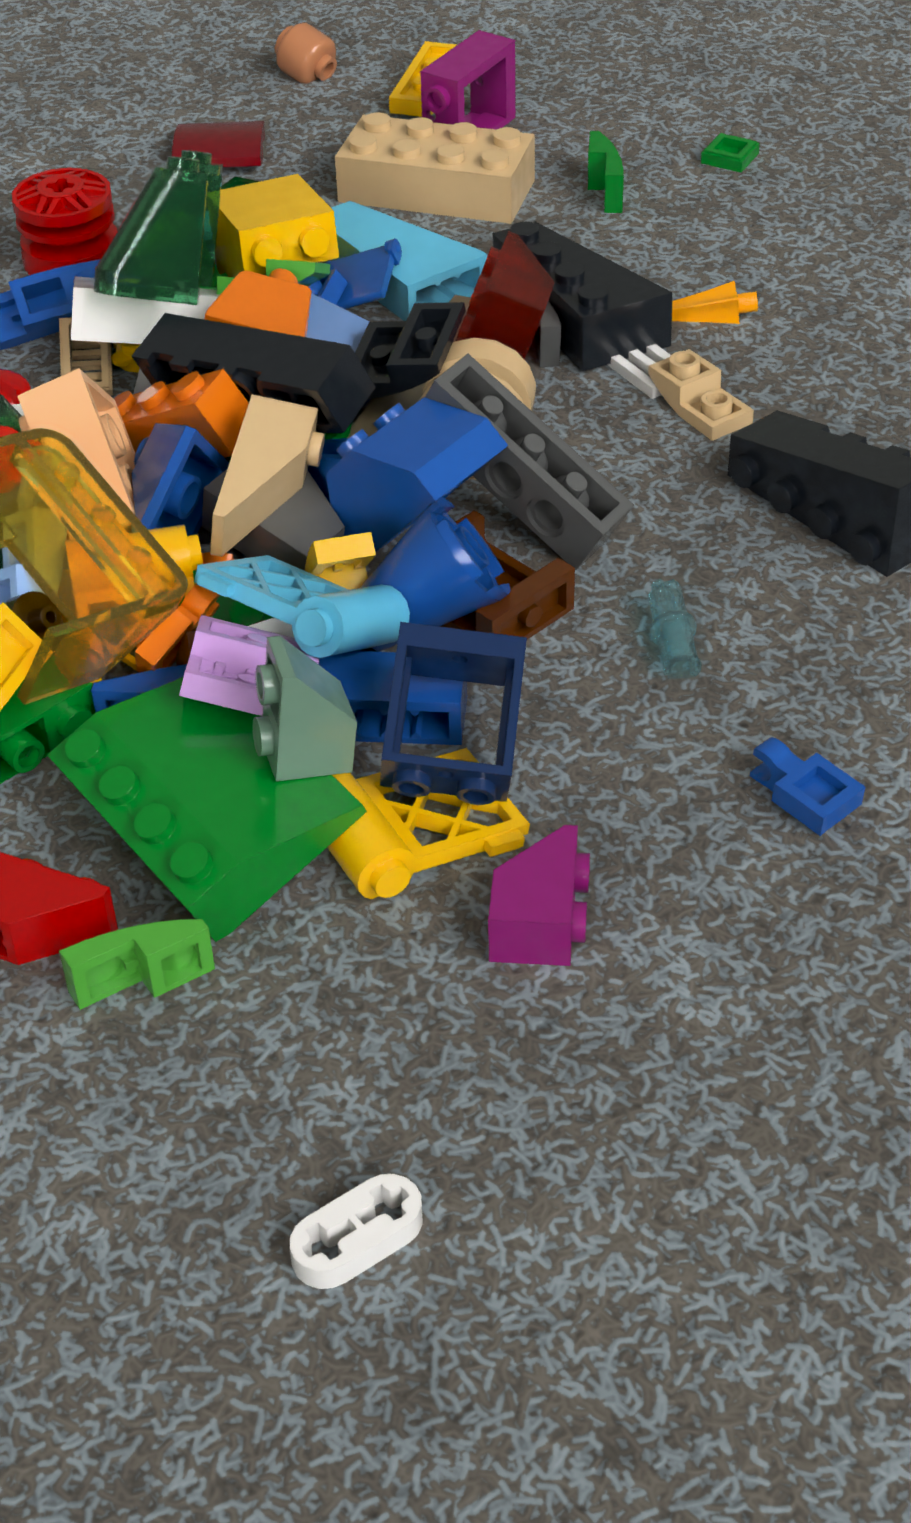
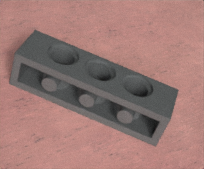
M469 353L434 380L425 396L426 398L488 418L508 444L503 451L477 471L473 477L562 559L577 570L607 542L633 508L634 504Z

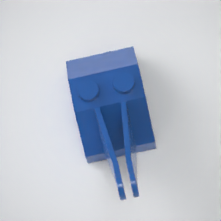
M424 397L407 410L400 403L394 405L373 423L378 431L371 436H368L361 429L350 438L324 440L319 466L309 465L308 471L344 524V536L371 532L376 553L414 524L430 504L440 497L446 498L503 451L508 444L488 418Z

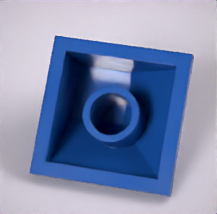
M155 423L150 436L144 438L139 444L134 458L135 467L131 473L136 530L143 531L184 524L187 536L198 534L202 525L203 488L228 469L229 462L196 429L186 425Z

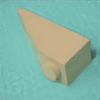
M251 395L213 512L211 555L222 557L303 487L309 465L319 466L325 434L316 432L318 408Z

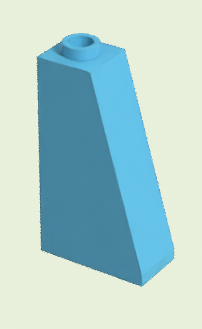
M352 201L332 207L335 216L339 258L337 259L384 246L385 241L396 238L399 241L402 249L400 264L393 267L385 298L377 301L403 321L407 320L414 303H449L454 295L477 298L488 293L487 254L482 250Z

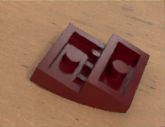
M264 121L178 124L173 139L172 169L261 166L263 163V141L265 140Z

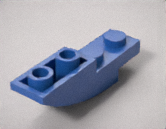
M156 255L126 256L87 261L9 281L11 290L0 294V350L59 332V318L72 317L75 276L166 284Z

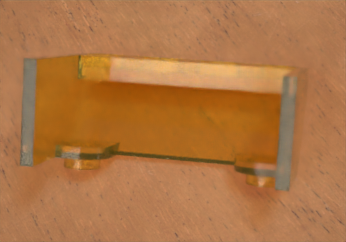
M45 428L31 429L0 437V549L7 547L68 621L47 629L17 695L22 703L26 705L98 680L106 675L176 611L187 590L188 582L181 568L68 437L57 431Z

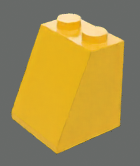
M299 174L206 193L219 274L227 273L228 277H236L239 272L251 271L266 275V259L325 263L339 258L334 210Z

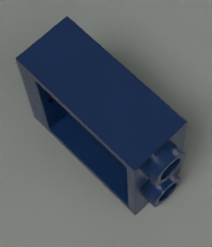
M400 622L381 759L380 786L391 787L395 792L410 797H422L431 792L455 795L459 800L474 805H486L494 802V800L507 802L512 777L527 637ZM411 675L504 686L495 765L401 753Z

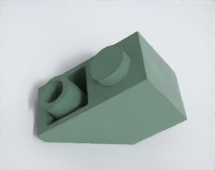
M267 637L265 665H257L255 672L257 696L260 704L263 705L262 716L254 717L253 740L257 755L267 756L276 781L351 773L353 771L357 721L341 681L283 637Z

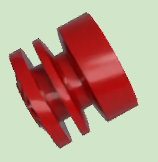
M71 167L50 169L29 176L19 182L12 191L17 230L21 233L20 248L24 269L29 275L63 266L119 256L120 247L117 227L113 224L115 215L110 182L102 174L89 169Z

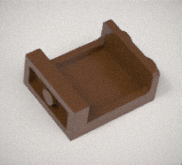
M474 510L455 521L458 524L467 518L476 528L504 571L495 578L497 584L509 583L511 591L500 601L497 600L498 602L477 609L475 612L439 627L527 637L528 640L574 609L575 567L560 558H556L538 571H534L486 541L485 519L482 514Z

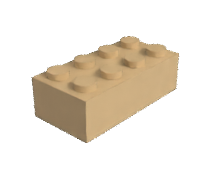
M380 112L368 115L363 114L335 155L338 202L352 201L365 206L512 224L535 180V134L521 133L518 129L511 127L495 130L477 128L474 124L468 122L451 125L434 123L431 119L424 117L408 120L390 118L389 115Z

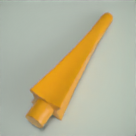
M735 280L704 292L672 301V321L740 324V313L758 311L757 293L737 294Z

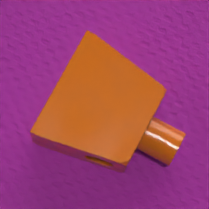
M275 269L269 276L251 271H242L237 274L208 308L204 320L306 337L312 290L308 286L298 284L296 276L286 269Z

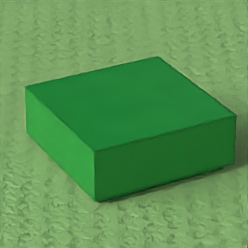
M720 133L701 152V163L742 173L759 154L760 143Z

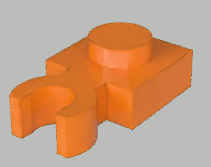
M196 583L188 592L178 608L173 607L162 621L157 617L152 618L143 627L134 641V646L137 647L135 650L136 670L140 673L171 667L176 661V654L185 632L192 631L198 626L201 615L208 617L214 615L220 606L216 602L220 595Z

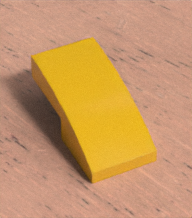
M367 532L313 541L307 555L305 571L349 590L360 588L368 579L366 566L376 556L372 533Z

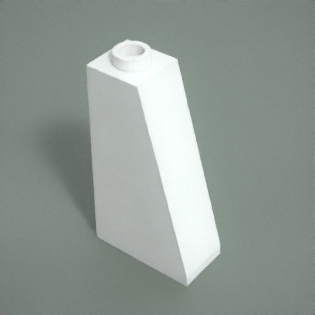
M75 276L71 340L141 344L164 313L204 320L206 311L220 295L217 294V290Z

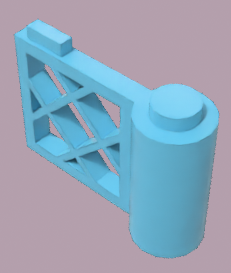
M269 555L200 564L197 566L194 582L197 585L292 625L295 641L302 651L312 657L324 658L396 642L399 636L400 622L409 623L410 612L407 601L401 592L392 586L380 584L349 590Z

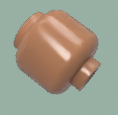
M303 22L294 26H288L281 32L276 41L277 65L282 72L300 83H310L318 78L321 81H325L334 74L337 67L335 59L336 45L330 37L312 25Z

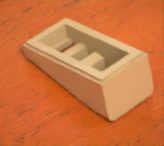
M72 317L59 318L61 376L78 368L82 371L101 370V372H87L85 374L105 392L113 395L112 343L71 340ZM100 348V349H91V350H74V349Z

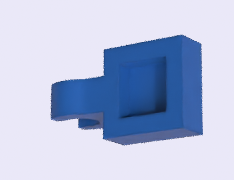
M770 737L754 749L753 755L762 760L763 763L750 771L749 776L773 791L772 802L819 836L862 805L866 787L820 754L815 753L806 761H803L794 755L783 742L773 737Z

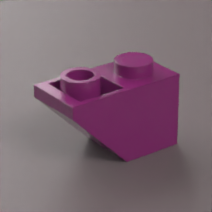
M564 825L493 870L488 917L489 962L571 966L572 942H586L587 902H576L575 892H589L590 853H577L578 825Z

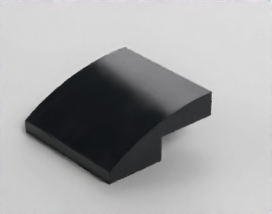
M464 302L414 303L406 321L369 322L355 351V354L360 358L364 369L376 386L368 399L398 394L415 388L440 373L466 312Z

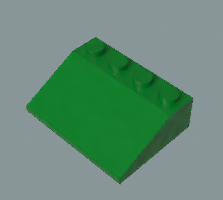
M183 677L96 712L49 752L47 756L194 919H203L209 927L211 938L217 942L231 934L362 817L367 810L332 775L276 781L267 756H258L254 746L253 719L254 717L261 716L179 696Z

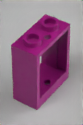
M478 30L420 71L422 117L431 119L434 123L453 125L460 122H468L474 124L477 128L497 130L503 128L516 118L514 39ZM470 84L471 112L465 116L464 87ZM430 111L435 113V118L431 115Z

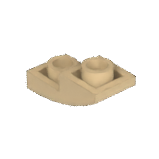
M690 349L675 352L670 357L648 366V375L673 410L711 441L753 423L754 410L721 388V369Z

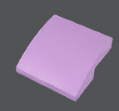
M201 615L179 696L262 716L263 705L260 704L257 696L255 672L257 665H265L267 637H283L317 664L319 658L309 656L302 651L295 638Z

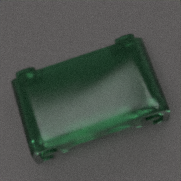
M182 150L181 157L167 156L166 162L154 168L95 268L94 292L119 297L198 305L201 284L202 286L212 287L214 282L223 164L211 163L212 153Z

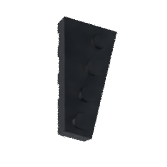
M518 222L509 229L492 233L494 282L508 296L509 276H520L536 287L547 298L558 315L561 324L560 350L582 371L611 364V357L621 355L628 359L629 352L636 349L645 354L646 347L653 344L658 345L660 348L671 346L673 292L537 222Z
M164 313L131 356L151 385L159 381H163L166 385L178 382L181 378L194 371H198L202 375L224 368L248 402L253 394L318 408L316 432L345 433L376 388L364 369L360 358L348 344Z
M778 410L731 434L728 476L732 478L736 485L741 488L750 489L769 501L778 512L787 513L808 526L817 537L828 539L850 553L859 564L868 565L886 577L911 563L910 450L893 445L886 449L867 444V438L851 432L845 436L832 434L827 425Z

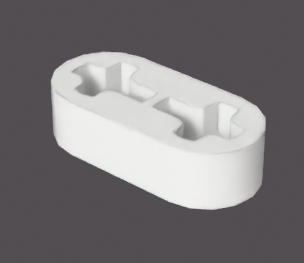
M380 1174L364 1181L305 1217L295 1226L290 1236L291 1262L296 1276L306 1285L318 1289L334 1288L348 1282L409 1244L419 1234L423 1225L421 1193L417 1186L408 1178L400 1175ZM384 1202L387 1207L394 1209L401 1205L402 1217L393 1220L386 1213L376 1217L375 1206ZM318 1241H321L328 1248L338 1244L339 1256L329 1260L323 1253L312 1255L311 1245Z

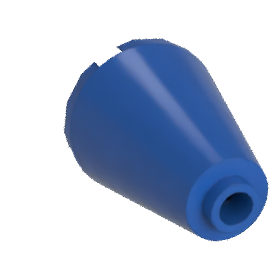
M440 497L426 508L360 587L383 584L397 589L407 601L410 612L409 623L442 626L475 612L477 609L498 602L497 600L500 601L511 591L509 583L497 584L495 578L504 571L488 544L467 518L456 524L447 514L455 506L443 497ZM398 640L372 648L381 652L397 645Z

